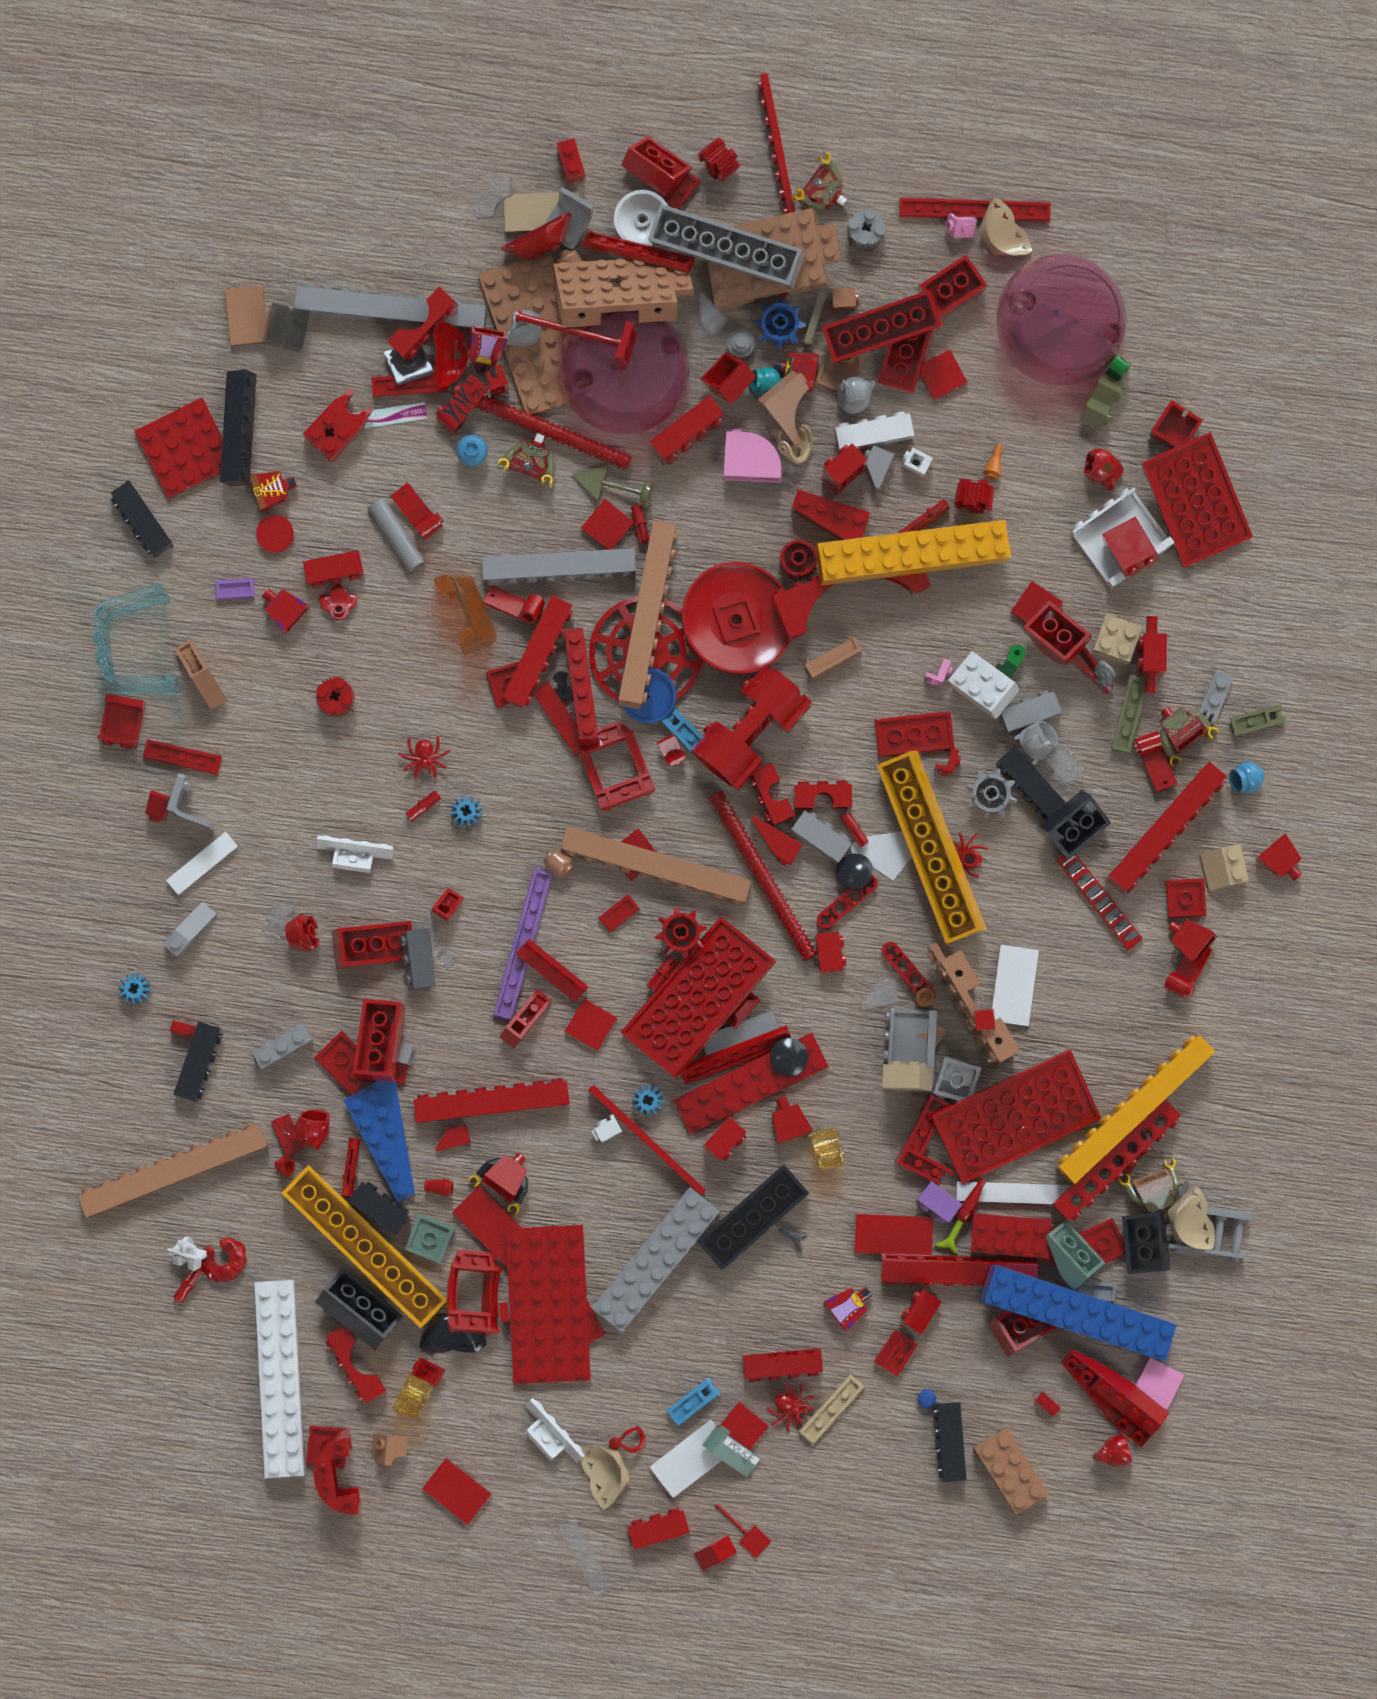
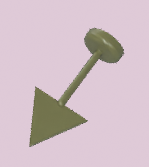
M608 465L572 475L597 501L603 485L641 495L640 505L645 508L649 506L653 495L654 482L647 481L642 490L604 481Z

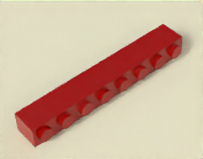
M563 1078L551 1079L552 1083L544 1084V1080L533 1081V1085L525 1086V1083H515L512 1088L498 1085L494 1086V1090H486V1087L475 1088V1092L467 1093V1089L457 1090L454 1095H448V1092L436 1093L437 1097H429V1094L417 1095V1099H413L416 1123L570 1105L567 1081H563Z
M882 1254L881 1281L889 1285L904 1283L906 1285L924 1283L927 1286L943 1284L945 1286L962 1284L965 1287H972L974 1285H982L984 1287L991 1264L1037 1278L1038 1263L1036 1258Z

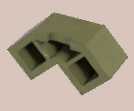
M1103 373L1079 420L1100 430L1102 424L1107 425L1111 417L1108 413L1114 401L1118 402L1123 393L1120 390L1123 383Z

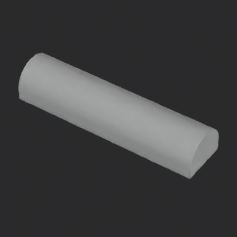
M384 498L373 503L368 508L369 512L408 572L410 573L423 565L425 561Z

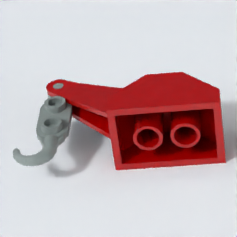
M1050 600L1023 627L1024 632L1037 648L1053 662L1067 665L1070 662L1105 694H1108L1114 688L1111 680L1116 674L1112 667L1102 660L1097 664L1085 647L1092 640V635ZM1077 654L1081 656L1095 675L1076 657Z

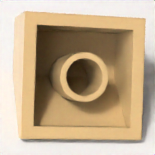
M1240 844L1200 854L1208 891L1240 885L1249 881Z

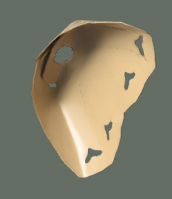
M994 198L978 230L982 240L995 256L1026 255L1031 253L1032 248L1028 236L1023 228L1015 224L1012 211L1000 199ZM1004 212H1005V214H1006L1005 216L1008 217V220L1005 219V218H1002L1003 215H1004Z
M1196 1185L1189 1189L1168 1210V1219L1176 1241L1193 1248L1210 1250L1213 1249L1215 1242L1214 1226L1206 1216L1208 1209L1206 1198L1201 1189ZM1199 1202L1201 1210L1196 1206ZM1204 1224H1206L1208 1231L1203 1229ZM1207 1237H1209V1245H1207V1243L1204 1242V1240H1206Z
M581 1445L585 1455L581 1459V1464L584 1472L590 1477L591 1493L598 1505L605 1510L612 1505L628 1484V1471L624 1466V1461L619 1451L591 1445ZM588 1462L593 1464L592 1470L590 1469V1465H588ZM596 1484H598V1486L602 1487V1488L599 1490V1492H597L598 1488L596 1487ZM601 1498L607 1499L606 1504H604V1500H602Z

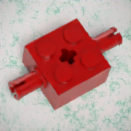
M1146 616V633L1139 638L1136 645V651L1140 652V657L1136 660V671H1139V676H1145L1144 693L1149 694L1157 693L1156 679L1157 677H1162L1167 671V633H1157V616Z

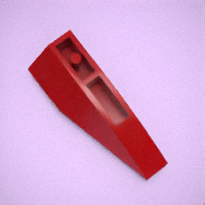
M1071 1349L1060 1362L1107 1419L1140 1447L1152 1437L1170 1414L1126 1378L1088 1356Z

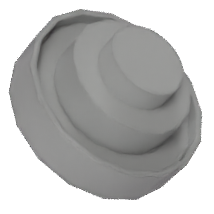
M736 330L729 335L727 348L731 355L737 358H745L753 352L755 341L750 332Z

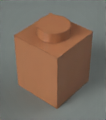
M855 287L832 289V312L856 309V304H859V293H855Z

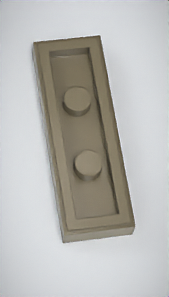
M821 288L803 346L809 348L812 345L827 295V291Z

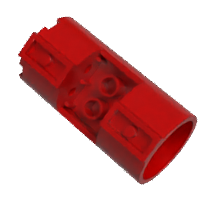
M765 664L755 677L750 681L747 679L740 687L742 689L740 691L741 695L751 706L745 712V718L742 721L739 719L732 727L734 729L733 732L715 720L713 724L709 723L704 728L703 737L691 750L692 754L708 770L737 792L763 763L762 759L758 757L750 746L770 722L788 734L813 705L812 701L805 694L800 695L799 688L777 669L770 670L771 666L769 664Z

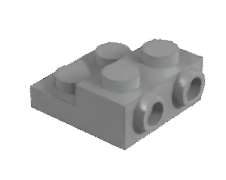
M944 1056L939 1073L937 1072L933 1084V1094L943 1100H946V1098L954 1099L953 1102H958L974 1094L982 1067Z

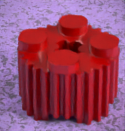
M718 137L697 154V157L701 163L704 161L709 175L714 180L719 178V181L722 182L737 171L740 164L736 160L738 156L731 148L728 150L725 147L724 141Z
M959 479L956 487L954 508L961 510V507H965L969 512L982 514L986 509L988 512L992 511L995 489L989 485V481L978 480V482H970L971 480Z
M801 539L788 541L787 545H784V548H782L779 556L782 572H785L788 578L796 580L798 578L801 580L802 577L805 579L806 576L809 577L817 565L815 547L812 544H808V541H801ZM799 555V558H803L801 563L794 561L795 556Z
M330 677L329 680L322 681L323 684H319L320 686L316 690L317 695H315L320 710L328 716L331 715V717L333 715L341 717V715L345 716V713L348 714V711L351 710L350 707H353L352 703H355V693L351 685L340 677H334L333 679ZM334 693L340 694L338 701L330 700Z

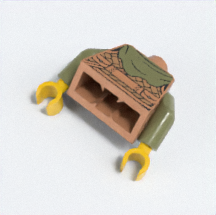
M1171 1158L1172 1166H1168L1165 1159L1163 1162L1164 1170L1132 1181L1133 1185L1130 1184L1131 1179L1129 1175L1125 1174L1128 1178L1127 1183H1123L1119 1178L1120 1184L1126 1187L1125 1190L1133 1203L1142 1209H1147L1150 1213L1155 1211L1164 1212L1165 1217L1168 1216L1167 1207L1175 1204V1197L1180 1188L1178 1173L1174 1169L1176 1164L1174 1158Z

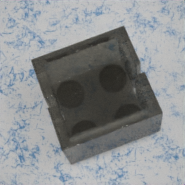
M272 303L269 307L262 343L279 347L282 341H286L283 344L284 349L300 352L303 348L310 312L297 308L289 311L288 306Z

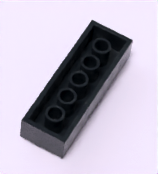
M783 1164L704 1234L697 1243L723 1271L802 1201L809 1192Z

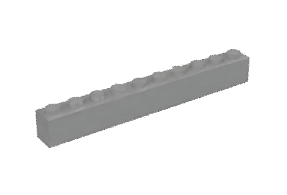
M302 284L301 287H296L294 305L296 313L419 326L426 322L429 315L426 297L423 296L407 298V295L404 294L388 296V293L385 292L369 294V291L366 290L350 292L351 290L347 288L332 290L328 286H321L319 289L313 288L309 284ZM455 300L459 304L457 311L453 316L445 320V322L450 323L458 330L470 331L471 325L484 328L486 306H483L480 302L464 304L461 300Z

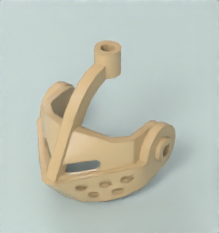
M801 425L797 429V434L802 442L797 446L792 445L791 447L786 441H782L781 430L772 429L771 435L775 436L778 449L782 455L796 465L809 458L813 447V438L808 426ZM800 449V455L799 457H796L797 452Z

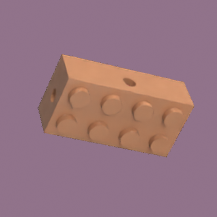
M1004 1427L973 1447L1015 1515L1049 1494L1007 1427Z

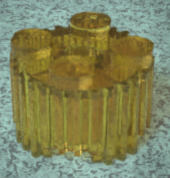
M836 1128L809 1134L810 1142H813V1157L819 1171L844 1164V1151L842 1145L839 1146V1135Z
M409 1374L392 1409L417 1420L433 1386Z

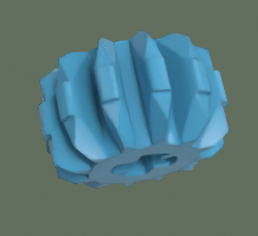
M465 795L462 796L463 802L456 798L455 801L458 806L451 805V808L456 811L451 812L450 815L457 816L453 822L457 823L461 820L460 827H463L464 823L467 822V827L470 828V821L477 825L478 822L475 817L481 819L482 815L476 812L483 810L482 807H476L480 803L479 800L472 803L473 796H470L469 800L466 801ZM465 807H469L471 812L470 815L467 814L468 816H464V813L461 811L463 808L466 809Z
M136 972L133 975V979L130 974H127L128 981L120 980L125 985L118 986L119 990H124L119 996H126L124 999L125 1003H128L131 999V1005H135L137 999L139 1004H143L141 997L143 996L145 999H148L149 996L144 993L151 992L150 988H145V986L150 984V981L143 982L145 979L144 975H141L138 979V973ZM133 984L135 986L139 985L136 994L134 992H130V990L133 989Z
M650 1084L647 1085V1091L644 1090L643 1086H640L642 1093L634 1092L635 1095L639 1096V1099L632 1098V1102H639V1104L634 1105L633 1108L641 1107L638 1112L639 1115L646 1110V1117H649V1111H652V1114L656 1116L654 1108L662 1111V1107L657 1104L665 1103L664 1100H658L659 1097L663 1096V1093L655 1094L658 1087H655L653 1092L650 1091ZM645 1096L654 1099V1101H651L653 1103L651 1106L643 1104Z

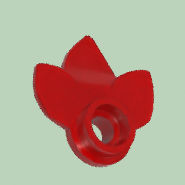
M337 584L332 588L330 595H320L319 601L324 611L330 612L333 619L341 621L348 616L350 610L356 607L358 599L357 594L347 595L346 589L342 585ZM337 609H342L341 612H336Z

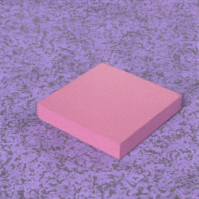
M1149 1357L1135 1386L1167 1410L1184 1375Z

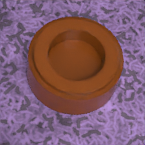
M923 988L916 993L915 1000L920 1007L927 1008L934 1003L935 995L930 989Z

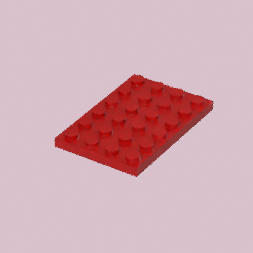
M1211 432L1140 462L1184 568L1253 537Z

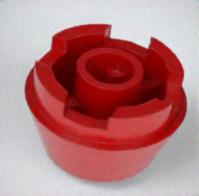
M299 914L287 922L285 936L292 949L311 951L312 948L319 946L320 938H316L315 929H318V925L313 916Z

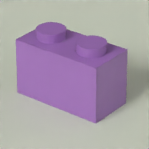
M932 1181L929 1182L917 1199L920 1202L918 1206L926 1212L928 1210L932 1211L935 1214L934 1218L942 1224L944 1221L949 1223L962 1206V1203Z

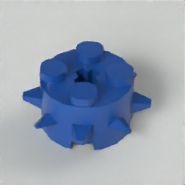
M779 298L778 303L771 306L763 303L761 305L764 311L762 319L754 321V324L761 326L762 336L760 341L767 340L776 344L777 349H780L782 344L788 342L797 344L796 334L798 329L806 327V323L799 321L797 313L800 307L795 306L791 308L790 305L784 303L783 298ZM778 321H782V327H778Z

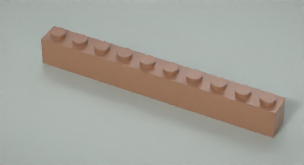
M653 520L618 705L641 709V704L646 703L647 692H644L645 685L649 686L651 674H647L648 667L652 668L654 656H651L652 649L656 650L658 638H654L655 631L659 632L661 625L658 615L659 613L663 614L665 603L661 602L662 595L666 596L668 589L665 579L670 578L672 567H669L668 563L674 557L675 549L671 548L672 543L677 542L678 531H675L676 524Z
M568 826L561 845V850L564 851V854L574 857L575 854L580 855L582 860L593 863V860L601 862L600 865L608 868L614 865L619 867V871L630 873V870L638 872L637 876L646 879L649 876L655 877L656 882L667 884V881L675 883L674 887L685 890V887L693 889L692 892L703 895L706 892L711 894V898L722 900V898L730 899L729 903L738 906L741 903L745 904L752 881Z
M251 1123L244 1126L245 1130L241 1132L233 1130L226 1133L227 1137L223 1139L216 1137L208 1140L209 1144L201 1147V1144L195 1145L190 1148V1152L183 1154V1151L173 1154L170 1160L165 1161L163 1158L153 1162L155 1166L147 1168L145 1165L135 1169L136 1173L132 1175L125 1173L117 1176V1181L111 1182L107 1180L100 1183L99 1188L93 1190L92 1187L82 1190V1194L78 1196L85 1217L89 1218L269 1147L261 1125Z

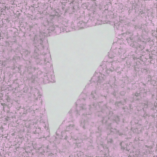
M902 831L867 836L869 843L861 848L857 845L856 841L852 844L851 851L853 854H862L869 858L873 867L891 880L897 877L912 857Z

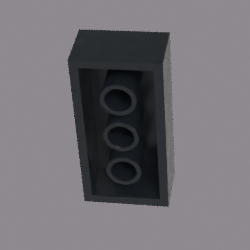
M344 1268L330 1281L315 1301L317 1305L374 1351L403 1317L402 1314Z

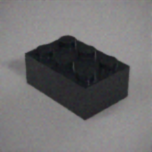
M1081 790L1042 823L1039 828L1056 851L1069 860L1109 826L1111 822L1093 797Z
M361 1182L348 1201L394 1235H398L411 1217L408 1215L409 1210L401 1204L398 1206L392 1203L394 1199L386 1193L379 1194L377 1192L378 1187L371 1182Z
M1164 1212L1122 1216L1128 1274L1171 1270Z

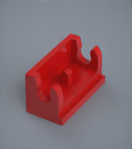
M501 364L496 366L497 377L494 376L492 378L491 373L487 372L491 397L509 392L508 382Z

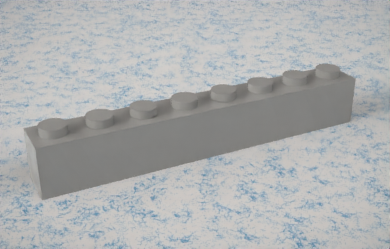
M635 548L482 557L483 581L487 585H498L499 582L504 581L507 584H517L518 581L525 580L526 583H536L540 579H545V582H555L557 578H564V581H573L575 577H583V580H592L594 576L610 579L613 578V575L629 578L632 577V574H636Z

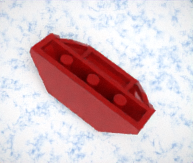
M571 212L564 213L502 246V251L524 259L533 258L537 260L544 256L543 252L557 250L560 248L559 244L565 241L572 218Z

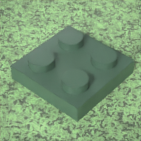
M418 1214L405 1250L441 1264L455 1227Z

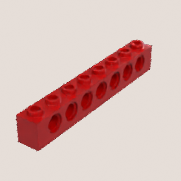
M1165 1099L1051 1205L1065 1220L1069 1221L1072 1219L1075 1221L1082 1214L1080 1210L1084 1206L1090 1207L1096 1201L1094 1197L1098 1193L1101 1195L1110 1188L1108 1184L1113 1179L1116 1182L1124 1175L1122 1171L1127 1166L1131 1168L1138 1161L1136 1157L1141 1153L1145 1155L1152 1148L1150 1144L1153 1141L1159 1142L1166 1135L1164 1131L1168 1127L1172 1129L1180 1122L1178 1118L1181 1114ZM1157 1116L1164 1119L1162 1127H1158L1155 1124ZM1142 1130L1150 1132L1149 1140L1142 1139ZM1128 1143L1136 1145L1135 1153L1132 1154L1127 1151ZM1115 1156H1119L1122 1159L1120 1167L1113 1164ZM1101 1169H1105L1108 1172L1106 1180H1102L1099 1177ZM1087 1182H1091L1094 1185L1092 1193H1088L1085 1190ZM1073 1195L1080 1198L1078 1206L1071 1204V1197Z

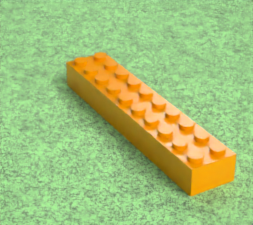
M1005 520L818 543L815 547L821 586L1008 562L1011 558Z
M909 751L877 765L945 943H954L986 930L984 920L918 751Z
M1194 1035L1190 1036L1183 1043L1185 1047L1182 1050L1176 1049L1169 1056L1171 1060L1168 1063L1162 1062L1155 1069L1157 1073L1154 1076H1147L1141 1082L1143 1086L1140 1089L1132 1090L1127 1095L1128 1100L1126 1102L1122 1101L1112 1109L1114 1113L1111 1116L1109 1114L1098 1122L1100 1126L1097 1129L1094 1127L1085 1134L1087 1139L1083 1142L1081 1140L1078 1141L1071 1148L1073 1151L1071 1154H1064L1057 1161L1059 1165L1056 1169L1071 1185L1081 1179L1216 1052L1201 1035L1196 1037Z
M310 1165L282 1192L311 1223L420 1328L445 1305L447 1298Z

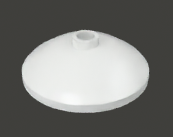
M637 190L625 195L619 201L614 213V224L619 236L625 240L653 246L648 241L660 204L668 206L664 199L648 190ZM645 217L646 222L640 223L639 218Z

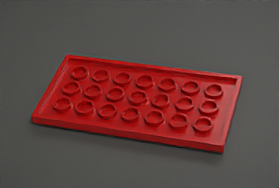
M721 916L699 940L703 948L693 947L688 953V957L680 962L620 1032L675 1079L776 964L774 958Z
M1071 1049L1065 1050L930 1114L962 1184L1102 1119Z
M583 1224L506 1228L513 1384L591 1380Z

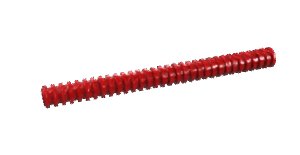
M460 383L455 387L452 397L461 388ZM489 395L483 396L475 406L476 409L480 408V411L485 410L486 413L490 412L492 416L495 414L497 418L502 417V420L507 419L509 423L512 421L514 425L518 424L519 427L524 426V429L528 428L531 432L535 431V434L545 435L547 439L550 437L552 441L557 440V443L567 444L569 448L579 449V452L588 453L590 457L595 456V459L605 460L607 464L610 462L612 466L622 467L624 471L630 463V454L625 455V452L620 453V450L616 451L613 447L609 448V445L604 446V443L599 444L597 440L594 442L592 438L587 439V436L582 437L580 433L577 435L575 431L565 430V427L561 428L558 424L556 426L554 422L549 423V420L544 421L542 417L539 419L537 415L534 417L532 413L527 414V411L522 412L520 408L510 407V404L501 403L499 399L494 400V397L489 398Z
M720 790L712 794L708 800L712 801L711 805L715 806L714 810L718 811V816H721L720 820L724 822V827H727L726 831L730 832L729 836L733 837L732 841L736 842V847H739V853L741 852L742 858L746 859L744 861L748 863L747 867L751 868L750 872L754 873V878H757V884L760 883V889H763V894L767 895L765 898L769 899L768 903L772 904V909H775V915L778 914V920L782 921L781 925L785 926L786 934L790 935V940L794 942L793 946L796 945V951L799 950V956L803 957L802 961L811 959L817 954V951L813 950L814 946L810 945L811 941H808L807 935L805 936V930L801 929L802 925L798 924L799 920H796V915L792 914L793 910H790V905L783 898L784 894L780 893L781 889L777 888L778 884H775V879L771 878L772 874L765 867L766 863L762 862L763 858L759 857L760 853L756 852L757 848L753 847V842H750L751 838L744 831L745 827L741 826L742 822L738 821L739 817L735 816L736 812L732 811L733 807L726 800V795H723L724 791Z

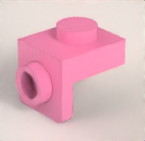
M948 214L945 222V231L953 238H974L977 219L974 217H956L953 214Z
M943 660L937 676L926 672L924 678L927 679V683L934 686L942 685L944 678H949L953 667H950L951 661Z

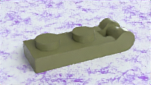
M1281 704L1230 717L1234 736L1286 723L1285 717H1282ZM1269 713H1274V720H1270Z

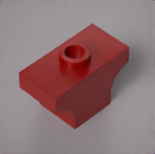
M750 992L726 1022L734 1029H737L761 1000Z

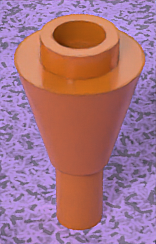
M1001 445L995 446L993 456L983 470V474L987 479L996 480L1001 477L1000 457L1003 449Z

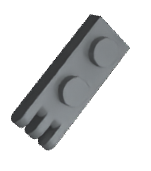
M1217 670L1213 675L1199 709V712L1202 714L1206 713L1205 718L1207 720L1210 715L1213 716L1211 719V724L1213 725L1217 720L1234 678Z

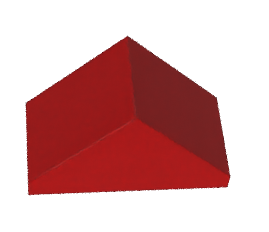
M447 888L433 906L431 912L449 923L464 897Z
M729 1535L694 1554L702 1570L721 1563L736 1554L737 1551Z

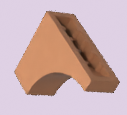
M791 371L760 397L758 401L788 441L797 446L802 441L795 427V412L801 397L809 387L806 385L807 379L801 373L797 374Z
M192 640L176 648V653L210 710L226 702L225 695Z

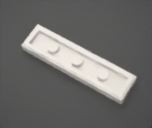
M227 832L223 833L166 881L178 895L182 894L238 848L237 844Z

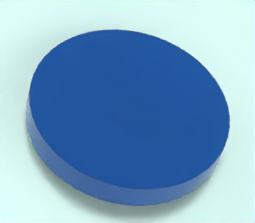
M648 667L647 674H651L649 686L645 685L644 692H647L646 703L641 704V709L625 706L623 708L636 721L655 723L664 719L672 711L676 701V690L673 681L665 672Z

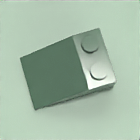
M1067 1220L1046 1236L1061 1277L1074 1291L1105 1264Z

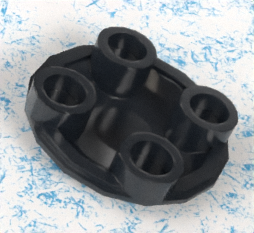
M857 853L849 854L837 864L836 878L845 888L862 890L870 881L874 868L866 856Z
M781 1039L771 1049V1065L780 1075H797L807 1065V1049L797 1039Z

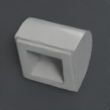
M400 1043L398 1062L410 1066L416 1048Z

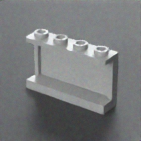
M890 1008V1012H886V1023L889 1024V1031H885V1043H888V1051L884 1050V1062H887V1065H890V1061L926 1063V1067L933 1068V1088L937 1011ZM927 1033V1040L917 1034Z

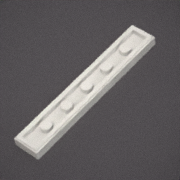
M957 1181L956 1200L964 1201L977 1182L962 1184L960 1181ZM986 1182L978 1202L1052 1204L1071 1185Z

